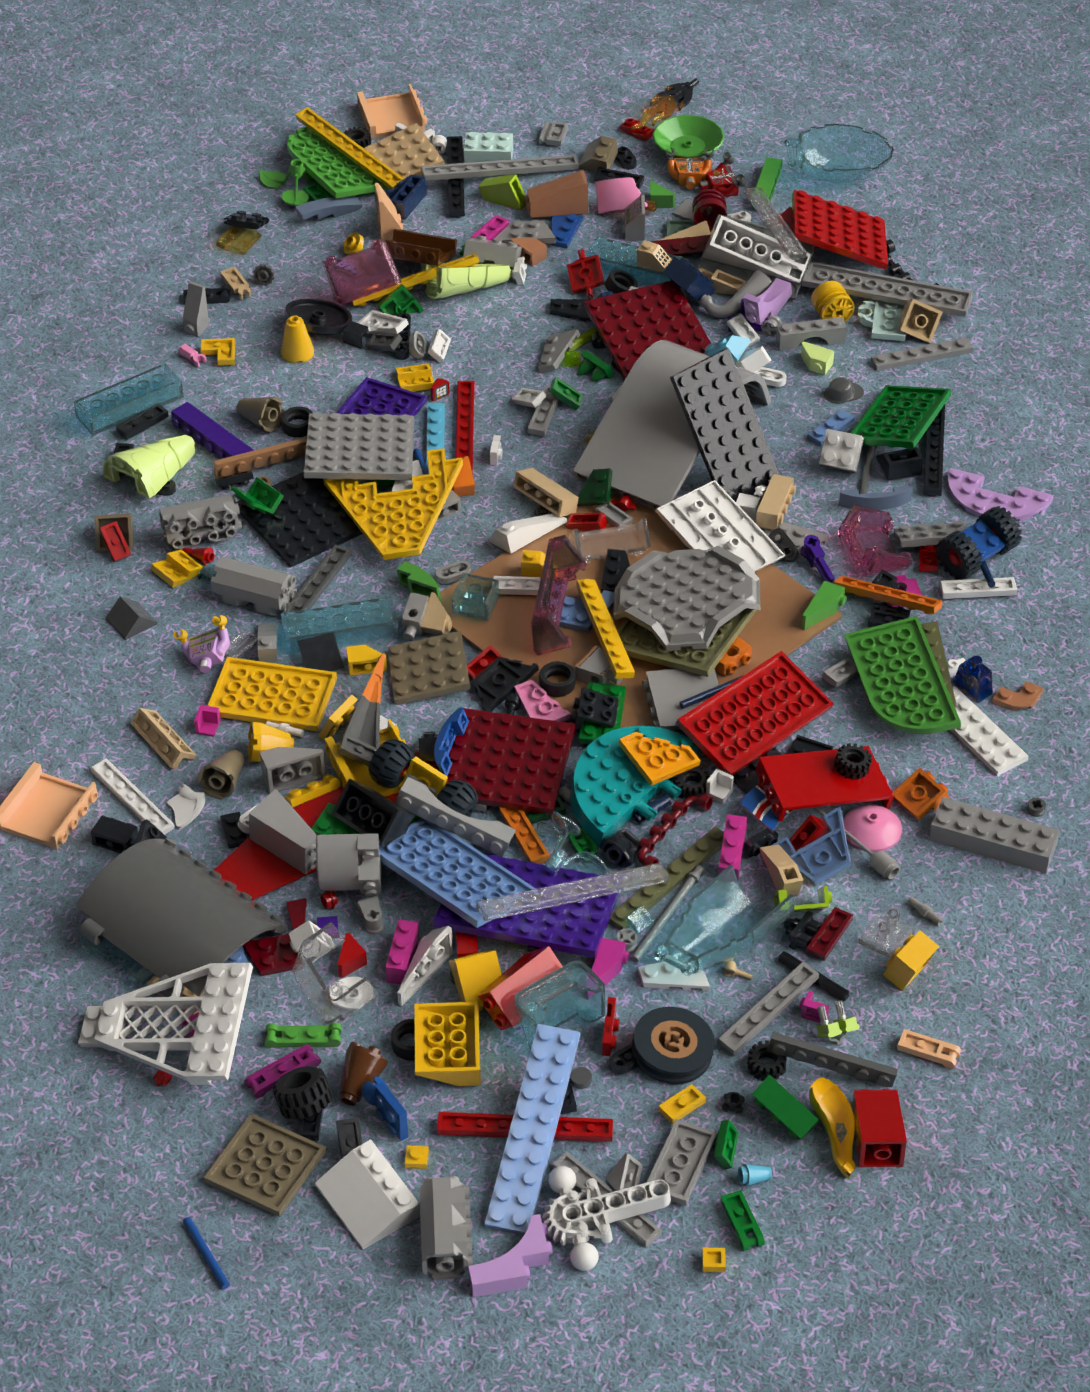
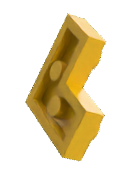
M235 338L201 339V354L218 355V365H235Z

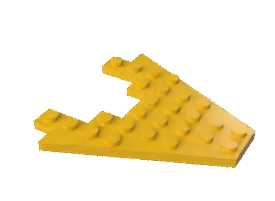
M444 448L427 450L429 474L412 476L413 489L378 493L376 482L359 484L358 479L323 478L324 485L383 560L416 556L421 554L463 466L462 458L446 460Z

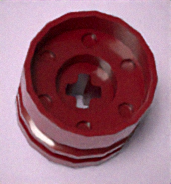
M715 189L702 190L694 197L692 204L694 223L696 225L707 221L711 232L719 214L727 216L725 197Z

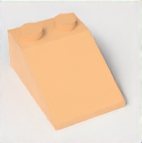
M375 183L377 223L381 239L393 240L394 229L403 230L401 216L397 214L396 207L379 183Z

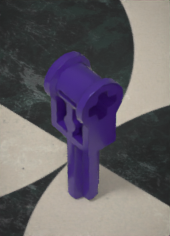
M815 535L806 536L804 545L800 550L801 555L808 560L812 568H817L824 581L832 583L835 581V577L824 560L825 553L820 546L819 538Z

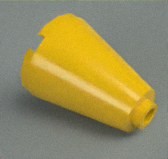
M291 316L286 320L280 350L282 358L289 363L307 362L314 355V347L304 321L298 316Z

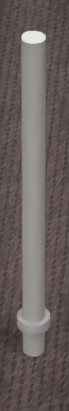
M697 865L694 871L688 874V879L632 955V961L638 962L691 887L694 883H698L700 880L699 876L704 871L702 866Z

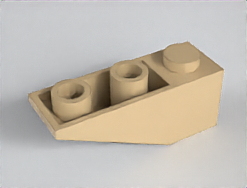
M779 844L760 847L759 850L776 890H787V897L799 895L804 880L797 864Z

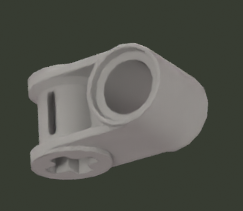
M377 895L357 900L358 911L366 931L372 935L380 934L384 930V924Z

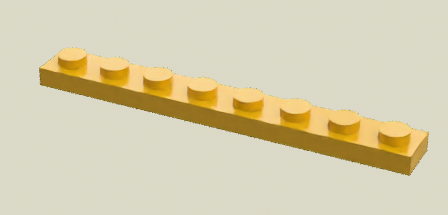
M476 253L350 297L353 305L360 307L367 304V301L382 299V296L389 295L401 284L409 290L414 287L413 285L419 283L423 285L428 283L430 279H437V267H475L476 263H479V258Z
M595 579L577 580V590L615 679L634 678L635 671Z

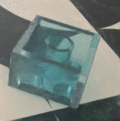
M463 573L452 596V614L488 621L499 598V580Z

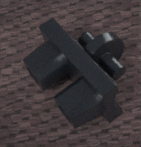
M807 910L801 920L799 918H789L784 922L785 933L790 936L792 941L789 948L794 950L799 946L806 949L812 941V936L806 933L816 935L821 927V923L813 919V912Z

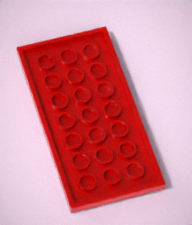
M780 651L678 718L676 724L721 771L733 776L827 712L834 703Z

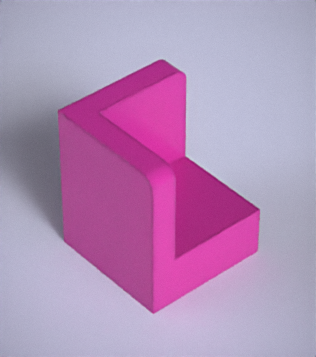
M200 705L194 719L195 734L215 735L221 721L219 707Z

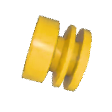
M827 281L820 284L811 295V303L822 319L843 317L844 322H846L854 312L855 306L852 299L837 281Z

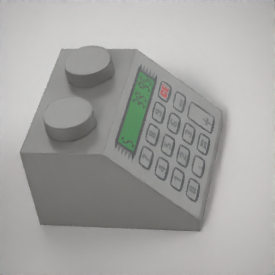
M645 195L639 196L625 208V215H622V234H625V240H645Z

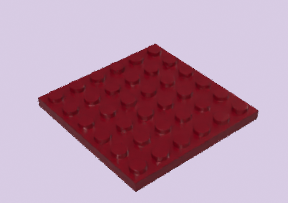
M673 280L584 301L583 306L624 381L638 358L648 347L657 341L667 340L702 354L705 352L704 349L711 344L682 290Z
M463 708L469 722L464 735H456L450 750L449 757L452 766L448 773L446 784L452 780H462L469 783L478 795L477 804L553 815L576 724Z

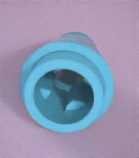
M744 1164L738 1168V1181L741 1185L750 1186L772 1179L770 1166Z

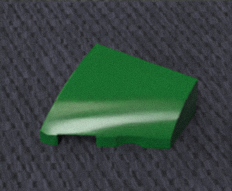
M403 284L377 304L382 313L394 316L400 313L409 314L424 311Z

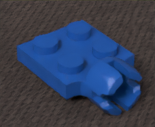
M374 1077V1085L371 1081H366L361 1087V1094L370 1105L377 1107V1116L381 1121L385 1120L393 1136L397 1135L401 1141L408 1138L407 1111L391 1093L388 1085L380 1077Z

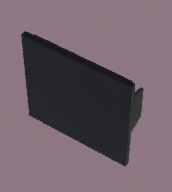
M334 632L297 641L305 668L324 671L344 668Z

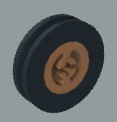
M661 1007L646 1013L638 1021L634 1030L631 1050L638 1067L649 1077L664 1083L683 1084L698 1079L707 1071L712 1060L715 1039L709 1025L692 1011L679 1007Z

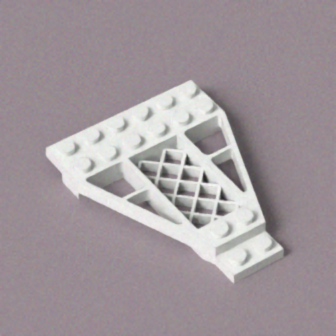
M210 963L104 1001L103 1006H87L78 1044L80 1047H101L108 1051H116L186 1080L190 1085H211L212 1080H228L253 966L251 963ZM208 974L202 996L180 997L183 983ZM174 987L173 994L170 997H146ZM180 1009H188V1010H186V1011L183 1013ZM139 1011L141 1016L131 1022L129 1018ZM159 1011L161 1015L151 1023L149 1018ZM179 1011L181 1015L171 1022L168 1018ZM198 1011V1017L191 1022L188 1018ZM166 1020L169 1024L159 1032L156 1028ZM186 1020L189 1024L178 1031L176 1027ZM147 1021L149 1025L139 1032L137 1027ZM173 1029L177 1033L171 1038H164ZM194 1029V1036L184 1038L185 1035ZM133 1030L136 1031L137 1034L131 1039L124 1038ZM155 1030L157 1034L152 1038H144L151 1031ZM190 1050L185 1071L164 1064L167 1051ZM135 1051H159L157 1060H154Z

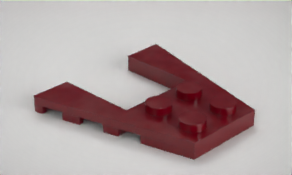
M303 898L286 902L292 930L306 922L307 899ZM289 933L258 940L251 939L243 945L244 950L249 954L260 976L302 968L303 955L299 952L296 953L292 949Z

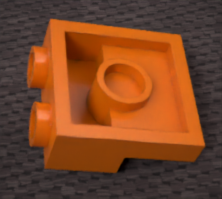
M920 767L893 791L894 799L917 820H920L931 809L936 811L943 797L949 799L947 787L941 782L938 784L929 771L924 772Z

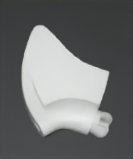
M182 784V788L179 786V794L167 802L174 811L175 823L178 829H182L190 824L200 814L205 805V793L195 792L186 784Z

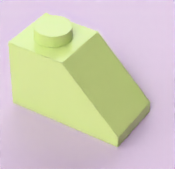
M804 341L801 343V357L808 369L826 375L833 365L834 351Z

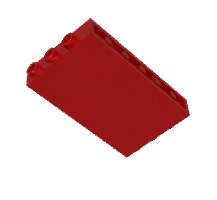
M863 746V750L867 749L868 753H871L872 762L868 774L865 777L862 776V779L856 777V780H853L851 776L848 779L845 778V774L841 776L840 771L837 772L835 770L834 761L838 749L759 757L756 768L759 783L763 786L766 798L770 801L772 811L776 814L779 822L783 821L786 810L877 800H881L884 808L890 809L891 803L894 800V793L889 788L887 779L883 776L880 765L876 762L869 746Z

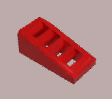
M572 513L569 516L566 528L604 534L607 520L604 513Z

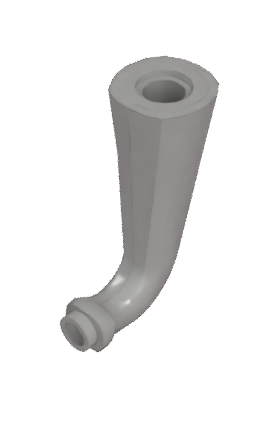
M755 270L746 283L725 305L719 306L714 304L711 296L706 294L700 299L699 303L711 316L719 319L728 318L740 311L741 299H743L746 293L758 297L771 286L772 281L763 272Z

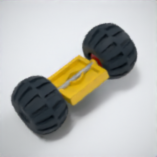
M392 739L385 741L377 749L370 761L369 774L382 787L395 788L400 783L403 786L407 777H410L426 785L439 801L460 814L470 817L477 805L478 795L469 783L462 780H452L446 784L448 779L446 775L418 757H414L411 748L402 741Z

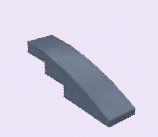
M348 196L341 199H335L334 197L323 198L295 207L299 216L305 220L312 216L321 219L332 215L333 218L360 209L363 206L356 196Z

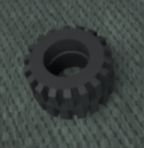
M304 1066L291 1070L282 1075L273 1085V1094L280 1112L287 1119L296 1120L313 1116L326 1108L332 1100V1092L324 1071L321 1068H317V1066Z

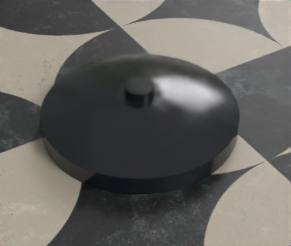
M320 299L294 300L288 303L285 308L286 319L291 316L301 317L307 331L314 333H341L352 321V315L347 309L338 304Z

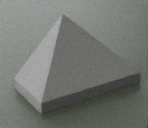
M626 1153L608 1174L606 1181L616 1191L639 1184L643 1164Z

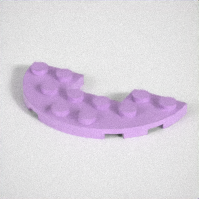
M950 468L948 488L951 492V497L957 504L962 505L965 511L977 517L992 507L1000 506V508H1006V512L1010 511L1012 517L1015 516L1016 519L1022 521L1032 518L1033 515L1039 512L1042 513L1053 501L1054 495L1021 486L1018 487L1014 497L982 489L984 476Z

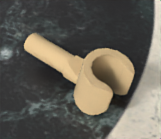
M726 961V966L724 967L726 976L733 977L739 975L750 980L752 979L753 975L736 969L734 961Z

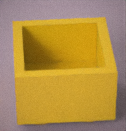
M921 930L915 936L910 934L902 947L899 946L885 964L887 969L883 975L903 991L927 965L939 946Z

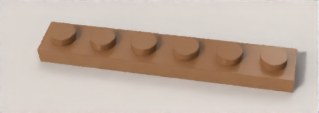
M307 437L215 460L214 476L218 479L305 456Z

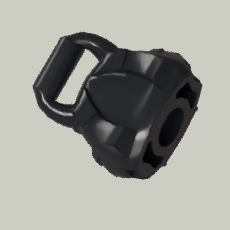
M620 829L615 834L606 836L601 840L600 850L605 859L616 868H627L634 862V855L639 850L640 840L628 829Z

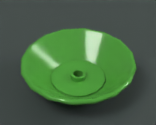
M680 115L665 119L656 126L652 134L654 144L661 151L665 152L667 148V152L672 154V148H674V156L677 158H699L705 156L704 150L706 147L708 154L712 152V148L716 151L721 147L725 138L722 128L716 122L695 115Z

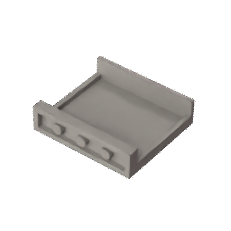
M678 669L646 671V677L642 680L643 691L647 692L646 703L650 705L649 714L650 718L654 719L653 726L672 731L682 730L676 724L677 719L707 699L684 709L680 707L679 702L718 686L719 683L715 669L708 677Z

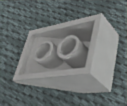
M276 747L260 752L262 778L269 794L275 789L281 792L318 781L326 775L324 752L322 749Z

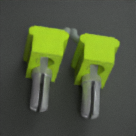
M842 1001L835 1002L838 1019L833 1020L834 1022H829L825 1006L817 1008L821 1023L816 1025L817 1037L827 1038L829 1041L835 1042L836 1045L842 1044V1039L847 1036V1032L859 1028L856 1017H846ZM842 1032H844V1034L839 1038V1040H837V1039H835V1038H833V1039L830 1038V1037H834V1036L840 1035Z

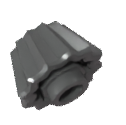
M268 264L255 266V270L252 271L255 282L260 285L264 284L267 286L272 284V280L275 279V272L272 266Z

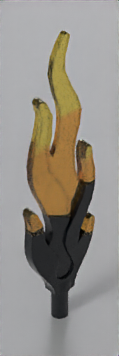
M695 78L691 82L672 84L667 86L665 91L656 94L651 100L650 106H653L659 100L660 102L654 107L646 109L642 115L641 122L633 125L632 129L644 127L649 119L658 113L661 114L653 119L652 126L671 117L675 111L676 104L680 100L682 101L678 110L681 111L682 108L690 103L693 88L699 83V80Z

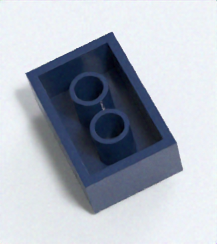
M674 257L662 272L698 302L705 294L711 296L716 290L711 286L713 284L712 281L683 258L679 260Z

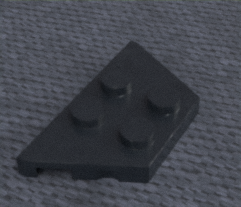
M498 657L472 680L484 711L492 712L508 695L515 691L514 686L526 682L539 670V666L536 663H533L531 666L522 664V661Z

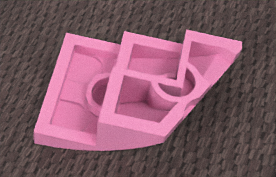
M631 177L595 182L598 214L625 211L629 204L641 196L640 190L636 187V183Z

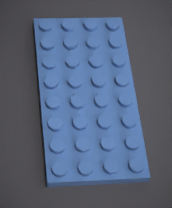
M423 818L411 823L406 834L384 847L379 846L380 858L383 864L477 928L536 898L538 894L536 888L450 831Z

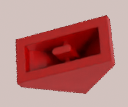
M350 933L345 934L337 964L339 978H343L367 965L366 951Z

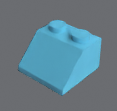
M733 335L728 338L723 337L717 343L709 344L704 349V354L712 356L723 349L729 348L734 362H737L748 346L750 339Z

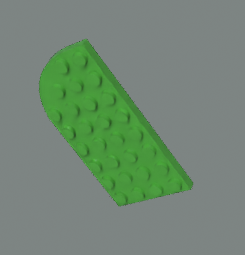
M918 616L844 634L846 644L871 709L882 722L894 729L913 734H933L961 727V721Z

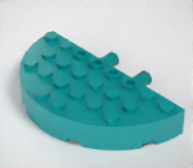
M629 726L607 732L585 748L575 767L570 787V803L576 821H579L583 827L582 829L592 837L598 847H600L601 840L604 837L615 834L633 817L634 813L638 812L648 821L652 822L657 816L658 811L651 808L647 803L661 790L674 800L682 791L681 788L671 782L674 776L650 786L619 746V739L638 732L646 738L654 739L656 737L668 740L670 744L681 747L682 744L690 746L694 753L697 754L699 747L690 738L660 727Z

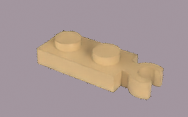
M236 267L220 271L221 278L233 294L238 293L241 300H243L244 294L251 297L249 284Z

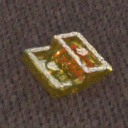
M231 226L218 239L216 246L233 253L245 255L262 237V234L253 229L247 228L244 230L241 227Z

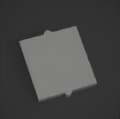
M686 199L673 212V215L683 220H693V200Z

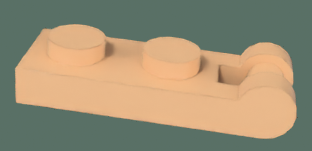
M904 1029L897 1045V1050L943 1064L948 1069H954L957 1062L956 1058L959 1057L961 1052L960 1047L906 1029Z

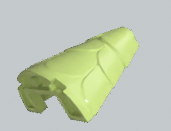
M421 263L422 271L436 267ZM476 264L475 267L460 268L437 267V279H430L426 283L425 292L430 299L463 294L507 282L511 278L512 272L510 266L505 264Z
M181 435L115 453L104 461L103 476L112 482H117L120 480L119 473H125L135 478L139 494L151 498L196 453L195 442L192 437Z

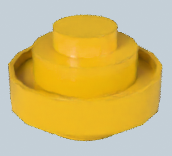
M357 232L350 234L344 241L343 252L349 256L360 253L364 244L363 236Z

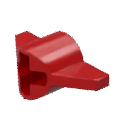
M628 494L622 496L621 499L611 501L612 504L623 512L628 509H636Z

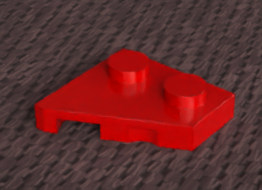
M608 997L607 1016H605L602 1040L603 1056H611L612 1048L616 1049L617 1036H614V1032L619 1031L620 1019H616V998Z

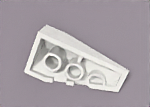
M552 513L510 521L496 529L489 538V542L511 554L566 523L567 518L558 517Z
M450 926L434 929L421 939L397 992L399 1006L402 1007L453 954L452 928Z

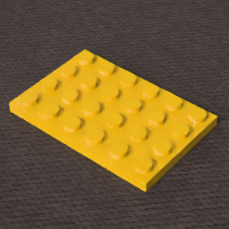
M227 657L208 706L219 707L221 718L266 724L267 721L278 724L286 723L290 724V727L318 732L338 678L337 672Z

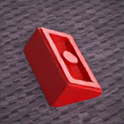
M489 645L467 664L468 675L472 680L498 657H502L492 645Z

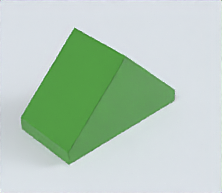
M651 181L650 208L675 207V194Z

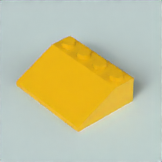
M478 1002L414 1004L415 1075L456 1086H481Z

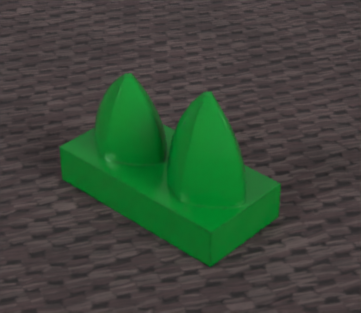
M586 349L581 354L583 360L579 365L577 375L585 374L594 369L591 374L592 381L599 380L604 376L610 379L614 375L607 363Z

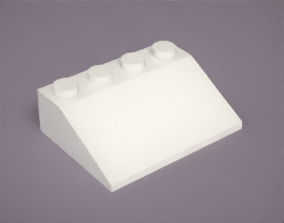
M372 1140L351 1150L315 1182L319 1192L362 1250L420 1217V1203Z

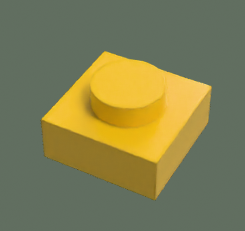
M407 1145L405 1168L427 1169L429 1146Z
M703 1247V1272L726 1271L725 1248Z

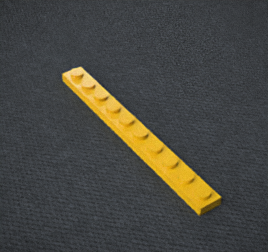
M309 107L295 114L299 122L391 190L397 187V183L404 179Z

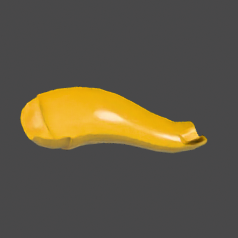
M818 1078L809 1090L810 1103L813 1106V1111L819 1116L826 1128L834 1163L846 1178H849L851 1176L850 1173L856 1168L852 1159V1145L855 1132L854 1114L850 1103L837 1084L826 1078ZM836 1123H844L847 1130L841 1144L836 1133Z

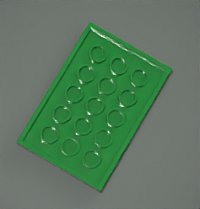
M885 385L854 427L851 434L861 435L864 438L863 445L914 448L951 396V390Z

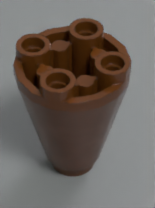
M350 1042L345 1053L339 1092L341 1095L339 1099L343 1103L355 1106L356 1102H359L363 1097L361 1094L363 1084L366 1081H371L373 1084L374 1077H379L386 1068L388 1061L380 1055L381 1051L373 1046L365 1048L358 1043Z

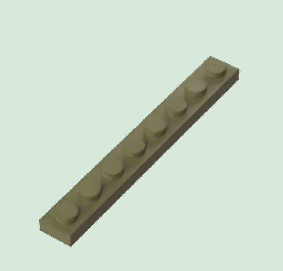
M716 826L713 827L612 913L609 923L619 930L629 928L683 882L697 865H703L722 848L724 832Z

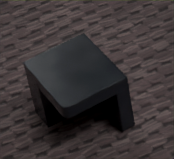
M351 321L343 329L344 343L361 349L363 347L362 337L368 331V327Z

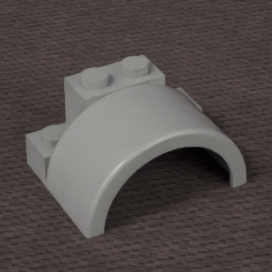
M378 834L316 835L317 879L320 891L360 890L361 895L366 897L381 894L382 862Z

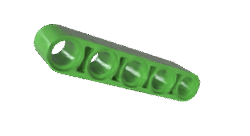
M766 157L753 194L752 208L768 210L781 173L782 159Z

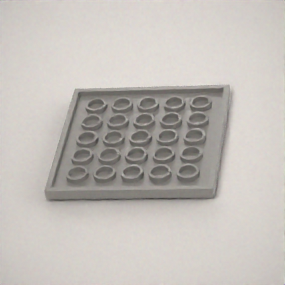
M309 414L304 478L412 480L414 416L407 414Z

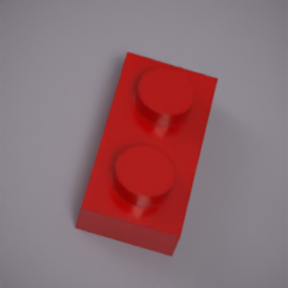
M117 521L99 528L113 562L131 555Z

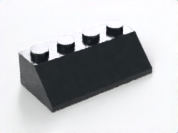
M352 779L348 780L332 812L333 816L361 834H378L379 846L381 847L406 834L415 816L366 784Z

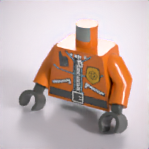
M707 147L705 148L706 160L705 158H674L673 160L675 149L672 148V154H669L666 148L665 157L668 158V174L678 182L679 186H686L687 189L699 186V182L706 179V173L711 171V158L714 156L713 148L709 154L707 153Z

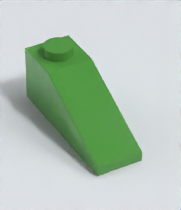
M824 581L802 615L801 629L806 630L837 613L840 606H844L846 602L845 587Z

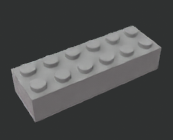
M943 797L931 824L929 840L1047 873L1057 846L1060 830Z

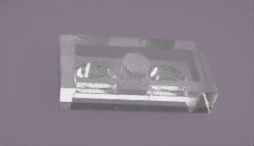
M245 628L242 629L230 640V646L225 652L224 657L240 658L257 643V635Z

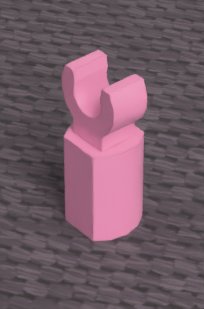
M187 344L180 346L179 354L193 362L196 367L200 366L199 361L206 363V356L204 354H198L196 350Z

